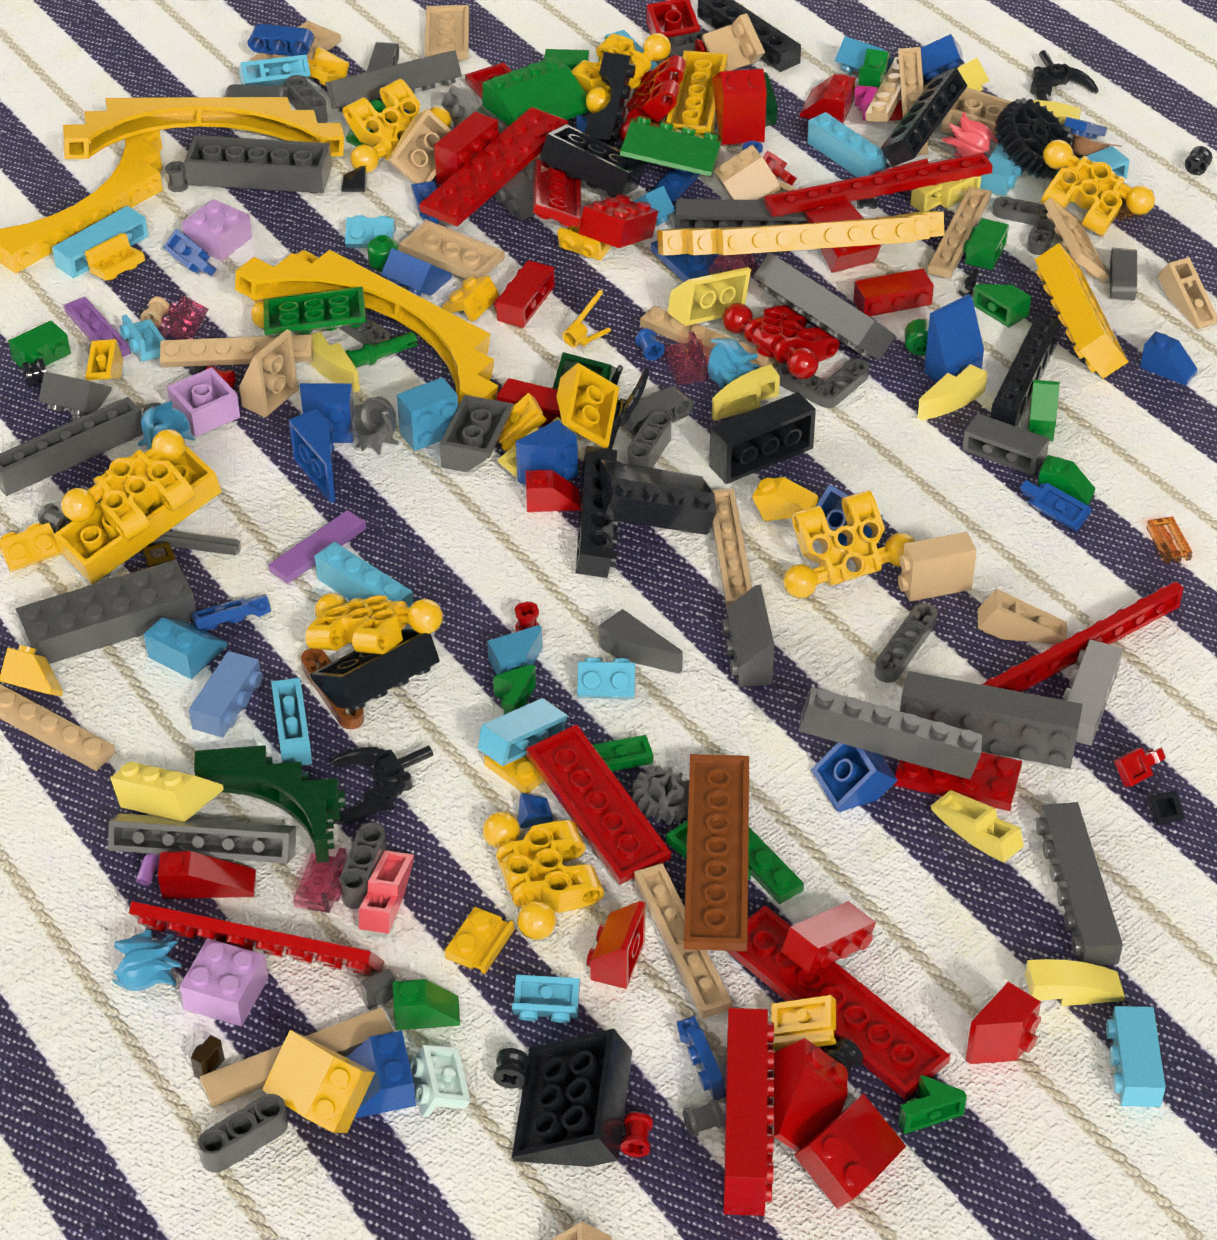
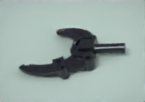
M1046 50L1040 51L1039 57L1046 67H1034L1033 81L1030 92L1036 95L1037 100L1052 101L1050 98L1052 86L1066 85L1069 80L1084 86L1091 93H1098V87L1089 75L1079 69L1069 67L1067 64H1054Z
M618 365L610 381L615 385L618 384L623 370L621 365ZM645 368L638 383L627 400L622 398L619 400L618 394L610 442L607 449L613 448L619 427L625 425L637 406L648 380V368Z
M428 745L399 759L391 749L360 747L346 751L331 759L329 762L331 766L334 765L335 767L354 764L370 766L371 776L378 785L377 789L373 787L364 796V802L341 812L340 820L334 821V824L355 822L379 810H392L394 808L393 800L397 795H401L403 791L413 788L411 774L405 772L404 769L434 756L431 747Z

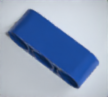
M258 24L253 29L247 44L252 51L257 53L298 56L308 54L315 37L306 28Z

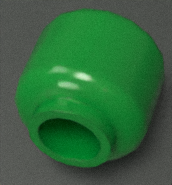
M379 235L369 241L367 245L369 265L382 272L391 249L398 250V243L386 235Z
M916 319L906 326L904 333L905 346L911 354L917 356L926 355L929 320Z

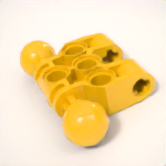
M654 33L648 36L643 44L644 52L641 53L636 51L632 39L617 34H610L596 47L597 56L600 58L599 62L594 63L583 60L571 71L587 94L586 106L592 114L603 110L612 97V89L602 82L599 74L604 52L631 56L636 70L634 78H630L629 86L631 89H634L641 83L644 73L651 69V61L661 62L670 54L671 43L665 35Z
M398 79L380 89L381 99L386 106L381 113H378L364 97L343 107L344 117L360 142L365 143L358 145L351 153L350 162L354 169L366 166V173H371L377 168L379 159L383 157L389 160L399 142L398 137L401 138L406 128L419 113L420 103L402 79ZM439 106L430 108L429 110L450 129L452 124L450 113L445 108ZM404 109L408 110L411 114L406 113ZM367 128L372 129L374 133L369 132Z
M1054 140L1045 147L1043 152L1045 163L1050 168L1060 170L1048 186L1040 203L1044 204L1051 197L1064 208L1070 202H1075L1080 208L1088 209L1089 211L1082 222V226L1101 237L1104 236L1117 217L1122 205L1121 198L1125 199L1127 209L1133 214L1144 215L1153 209L1155 195L1149 187L1138 185L1132 188L1124 183L1126 178L1116 175L1107 163L1092 162L1086 156L1079 159L1073 155L1072 148L1066 141Z
M165 429L159 431L153 437L152 448L143 453L139 449L131 457L115 459L110 464L109 469L105 471V474L93 479L95 485L88 490L85 488L69 490L62 498V512L73 522H83L94 514L96 503L102 499L101 507L106 521L126 542L130 541L151 527L147 517L141 510L149 508L154 501H161L171 512H174L196 497L187 480L171 464L178 461L184 455V438L175 430Z
M870 490L842 498V508L847 526H841L833 531L829 528L820 506L792 513V524L802 556L815 563H819L820 567L812 569L804 564L793 565L784 575V588L792 597L802 599L811 596L816 590L817 585L824 582L828 586L843 583L881 570L882 564L888 562L901 567L900 556L903 555L904 543L915 542V539L906 533H895L888 538L884 547L877 548L876 544L879 542L885 527L875 498ZM864 525H867L871 528V538H867L864 535ZM839 533L846 535L848 541L846 546L839 543ZM814 540L821 543V554L813 550L812 544ZM848 559L853 560L856 564L854 572H850L846 567Z
M332 592L321 596L315 605V616L317 618L307 628L305 638L307 646L311 649L337 651L345 645L352 643L356 652L385 654L403 640L401 630L407 624L420 634H430L438 630L443 621V612L436 602L429 599L415 601L411 607H408L406 602L388 600L384 595L372 596L367 599L354 598L347 602L345 597Z
M498 811L489 815L485 820L482 828L483 837L488 845L498 849L496 859L505 880V888L510 893L514 905L522 908L517 922L519 930L525 937L532 940L547 938L551 935L557 923L555 912L562 913L596 904L603 898L605 893L592 865L584 864L567 867L562 864L579 858L586 849L574 821L563 820L534 825L525 835L524 840L517 841L521 831L519 822L514 815Z

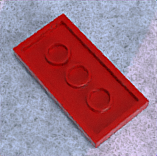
M982 752L971 779H966L900 760L895 774L898 781L894 786L938 796H944L952 790L993 808L1010 811L1022 768V761Z

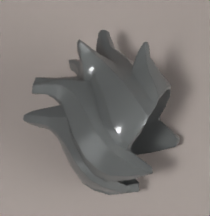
M380 396L367 399L364 404L352 407L353 419L348 431L358 436L359 442L356 447H361L362 452L370 444L376 453L380 455L382 442L396 445L399 443V441L393 439L394 431L397 428L396 413L388 400Z

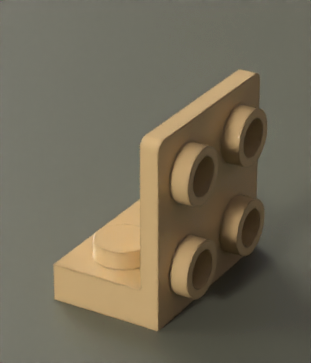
M747 13L740 15L732 25L714 30L702 36L708 52L728 54L727 71H734L754 64L765 53Z

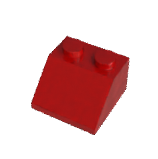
M668 0L647 5L646 23L651 35L660 33L669 38L700 31V26L690 0Z
M833 74L812 88L800 112V117L813 119L826 112L844 124L854 102L856 78L845 74Z
M637 901L609 913L605 925L600 924L596 935V948H590L586 961V966L590 967L591 981L627 989L645 943V902Z
M1008 981L971 1021L965 1061L969 1064L1016 1061L1024 1051L1029 1053L1038 1039L1035 1033L1041 1021V1016H1039L1041 1001Z

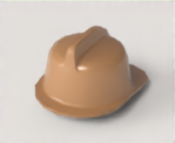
M1069 132V134L1073 135L1071 144L1073 146V155L1078 158L1108 148L1110 145L1122 147L1121 145L1091 141Z

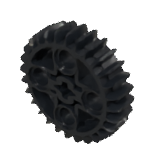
M1016 99L999 113L995 121L996 127L994 130L997 132L995 137L1000 140L998 145L1003 146V153H1007L1009 156L1008 160L1012 159L1015 162L1014 166L1021 167V172L1026 170L1028 176L1034 174L1035 178L1041 177L1046 179L1056 175L1057 170L1050 168L1045 163L1043 157L1044 149L1051 141H1066L1073 149V146L1070 144L1072 139L1067 137L1069 131H1065L1064 124L1059 122V117L1056 118L1053 115V111L1049 112L1046 105L1040 106L1039 101L1034 103L1032 99Z

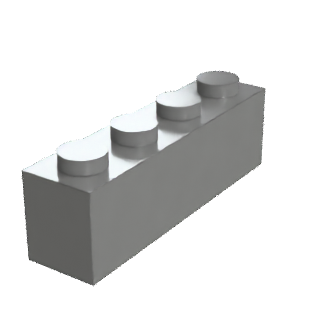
M1089 640L1086 650H1080L1077 660V666L1080 667L1079 669H1073L1069 685L1073 686L1072 688H1066L1063 697L1065 701L1083 704L1076 742L1092 746L1120 668L1123 648Z

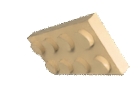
M469 5L426 6L425 57L456 50L458 61L469 59Z
M306 21L298 27L310 30L315 37L307 54V59L314 58L317 47L328 51L341 42V34L313 22ZM258 53L250 61L290 56Z
M1050 197L1044 203L1048 210L1046 215L1056 225L1054 227L1055 232L1063 238L1062 245L1071 253L1070 257L1079 267L1083 266L1085 272L1092 279L1097 277L1104 283L1111 276L1080 220Z
M428 220L399 243L400 252L465 279L472 276L475 278L484 277L505 259V252L503 250Z

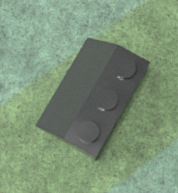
M464 395L440 442L441 468L467 472L488 459L511 415L514 404Z
M755 585L727 607L726 619H722L723 636H728V639H726L727 656H732L733 658L730 659L731 676L737 677L738 687L769 685L773 681L774 640L761 585Z

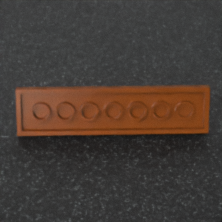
M690 754L684 949L747 951L749 756Z

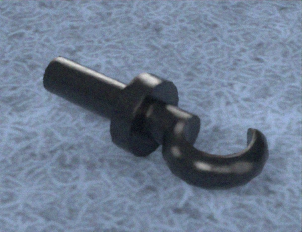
M974 268L970 277L965 278V289L969 292L964 293L959 290V294L962 297L973 294V288L976 285L975 279L979 269Z

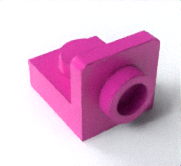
M856 85L854 89L855 106L859 107L860 111H863V120L866 121L865 113L877 92V87Z

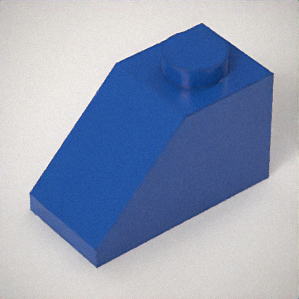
M1155 331L1144 344L1140 368L1185 386L1197 373L1198 368L1179 340Z

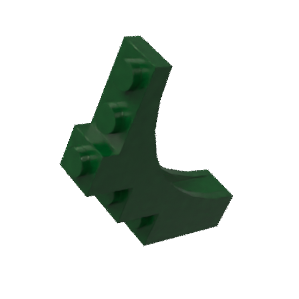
M266 745L195 751V776L222 784L224 788L222 792L242 794L261 799L283 809L294 817L307 831L315 848L317 863L329 862V849H335L334 832L329 831V829H334V821L340 820V808H346L345 791L339 790L338 778L309 780L308 773H303L301 762L274 764L273 757H267Z

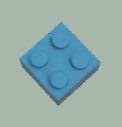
M443 377L397 394L400 435L413 451L440 442L458 408L457 393Z

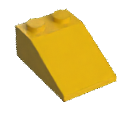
M577 363L560 377L556 397L563 425L603 448L609 447L620 387Z
M290 1030L262 1091L267 1094L279 1095L287 1107L333 1133H347L375 1072Z

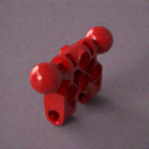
M677 55L671 56L653 70L644 73L641 83L635 88L633 97L626 105V109H628L626 121L620 127V139L623 143L633 118L637 119L638 116L650 118L651 122H659L676 106L680 92L679 84L683 80L687 65L684 58Z
M732 303L725 308L722 314V324L727 331L734 334L744 333L745 339L757 347L756 350L760 355L772 357L780 363L787 362V369L792 376L798 379H808L813 376L819 367V362L833 357L839 349L840 342L837 338L820 327L805 328L806 318L787 305L764 309L763 317L753 319V313L749 307L742 303Z

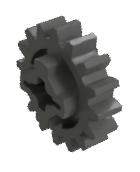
M657 765L655 771L647 767L644 773L640 772L631 789L634 792L632 800L639 802L637 807L640 810H646V818L651 815L655 816L656 823H659L661 819H665L668 825H671L673 819L681 823L684 817L688 818L689 780L683 781L681 779L683 773L681 772L677 775L673 774L671 767L667 771H663L660 765Z

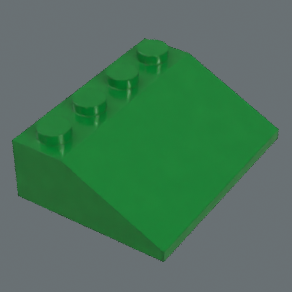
M549 57L546 60L483 82L482 106L509 126L531 107L565 120L589 112L586 106V92L569 67L555 57Z
M644 116L632 119L620 151V156L711 177L714 172L713 170L717 166L723 140L718 138V134L713 132L700 134L696 133V129L686 126L678 129L673 127L674 124L660 121V124H657Z
M362 286L264 299V333L266 336H279L286 330H290L291 333L309 334L314 330L324 329L325 331H333L338 327L348 326L357 328L362 326V324H367Z

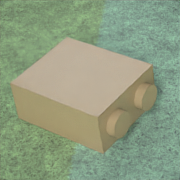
M968 532L904 543L903 555L900 556L902 571L901 575L898 576V585L901 592H905L909 602L972 590L977 549Z

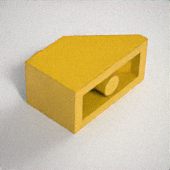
M116 339L91 341L85 376L87 381L121 378L124 360Z
M785 477L761 480L752 495L764 521L792 518V513L814 507L819 501L817 494Z
M19 645L18 650L7 648L0 674L1 682L62 697L63 689L46 657L36 655L35 648Z

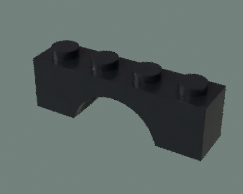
M604 52L599 74L602 82L612 89V97L603 110L588 116L584 132L614 147L615 141L618 142L620 138V128L618 127L620 120H624L625 107L623 106L625 99H629L631 87L629 86V81L635 75L636 66L633 64L631 56Z

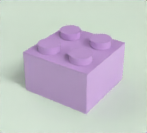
M215 199L209 201L182 222L183 233L203 248L209 256L223 261L252 238L249 214Z
M213 368L167 386L169 401L172 400L173 403L172 408L185 414L190 424L191 433L195 437L240 418L237 393Z
M207 938L179 986L184 1010L242 1027L269 979L265 955Z

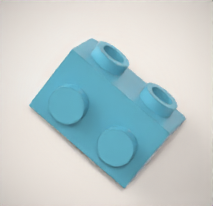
M355 215L353 218L347 217L346 248H367L369 241L379 235H386L394 239V232H396L394 218L388 216L367 218L363 215Z
M127 314L122 315V325L119 326L122 338L124 340L127 339L132 353H136L142 362L159 358L161 340L165 339L152 320L148 319L133 324Z
M586 658L584 662H578L577 697L635 699V663H630L629 659L624 658L613 659V662H602L599 658Z
M516 975L514 1003H512L513 1014L519 1015V1019L524 1021H537L538 1016L551 1017V1021L557 1023H569L570 1018L578 1019L580 978Z

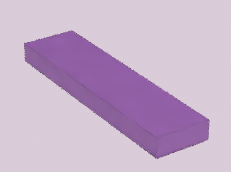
M86 296L64 305L65 313L90 341L116 339L122 357L131 354L130 346Z
M346 510L268 564L269 572L285 583H290L316 565V554L333 542L343 546L367 529L366 522Z

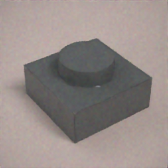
M389 968L360 981L362 1000L368 1010L377 1005H383L393 998V981H395V977Z

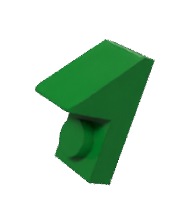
M867 48L863 67L859 69L858 85L877 87V90L879 89L885 77L889 52Z
M530 664L494 676V695L502 698L501 709H504V715L527 704L536 687L535 665Z
M921 1075L919 1076L917 1091L919 1098H913L900 1106L898 1125L903 1134H907L962 1116L965 1112L967 1095L964 1090Z

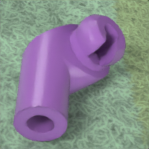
M147 854L143 858L136 878L137 883L145 886L151 885L154 873L159 868L160 854Z

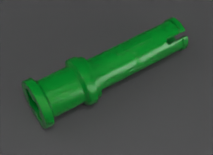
M411 331L378 344L371 345L366 343L360 349L354 351L346 350L345 352L357 369L367 364L369 366L374 365L378 359L416 347L418 343L416 342L415 334Z

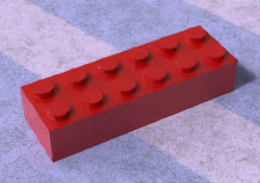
M728 1008L724 1168L725 1215L765 1216V1202L772 1203L774 1163H772L774 1150V1023L768 1022V1009Z

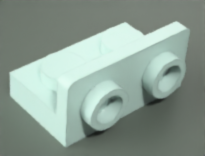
M422 1045L416 1057L412 1058L410 1062L416 1088L415 1099L420 1106L421 1115L429 1117L436 1106L466 1109L471 1100L459 1049Z

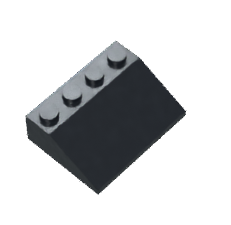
M600 460L604 519L703 535L708 534L717 511L715 495L702 476Z
M614 1028L529 1048L526 1082L523 1085L512 1151V1159L514 1161L591 1167L619 1160L633 1050Z

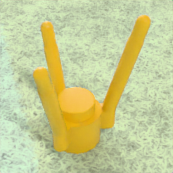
M602 290L597 292L578 318L562 333V338L568 346L574 348L580 344L582 347H585L589 342L611 332L610 328H606L587 337L588 330L581 323L603 294Z

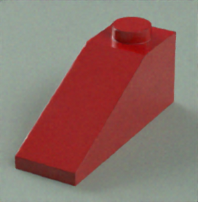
M192 851L160 852L158 880L162 899L254 897L256 869Z

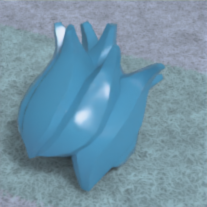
M715 338L710 340V342L717 344L712 349L709 357L708 373L710 378L720 388H724L725 382L729 384L740 376L759 368V365L750 362L758 358V355L745 351L735 339Z
M172 400L156 407H150L143 413L141 425L144 438L138 443L139 447L148 444L146 451L151 449L153 437L159 431L165 429L177 431L184 439L195 440L185 414L172 408Z
M147 929L143 933L134 935L131 938L114 942V947L124 953L125 957L120 962L118 968L113 971L118 979H112L113 983L129 991H142L160 983L175 986L176 980L169 970L172 967H181L182 963L169 957L167 954L178 941L171 942L173 939L172 934L167 935L162 940H152L151 930Z

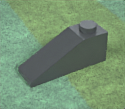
M621 609L599 625V646L614 657L629 659L631 663L678 674L682 671L683 651L624 609Z

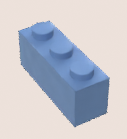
M230 651L226 653L189 708L192 729L222 738L225 736L229 728L235 725L237 716L242 708L247 707L250 696L255 688H259L262 683L263 673L260 671L259 659Z

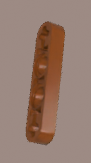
M307 649L301 655L302 669L340 726L345 729L360 727L364 723L363 708L355 711L349 710L353 717L349 714L346 715L347 708L336 707L312 681L311 673L332 662L323 650ZM314 662L319 663V668L316 669Z

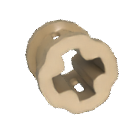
M155 296L150 299L148 309L142 312L141 321L151 319L156 328H159L163 322V316L170 311V305L164 298Z

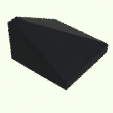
M360 166L343 176L342 192H365L367 181L366 166Z
M1176 790L1147 797L1155 826L1184 820Z

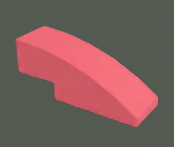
M387 850L383 852L368 880V892L359 907V929L389 934L405 894L414 862L413 854Z

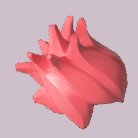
M965 112L962 113L958 126L949 123L954 135L941 139L945 143L954 146L956 149L955 157H964L990 151V139L996 143L998 142L994 133L986 125L969 120Z

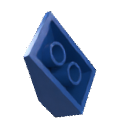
M968 294L931 312L924 373L935 382H938L947 373L957 377L970 364L982 369L984 346L972 296Z
M317 409L289 419L293 459L328 501L333 503L335 502V484L332 455L334 444L330 437L332 425L326 416L323 417Z

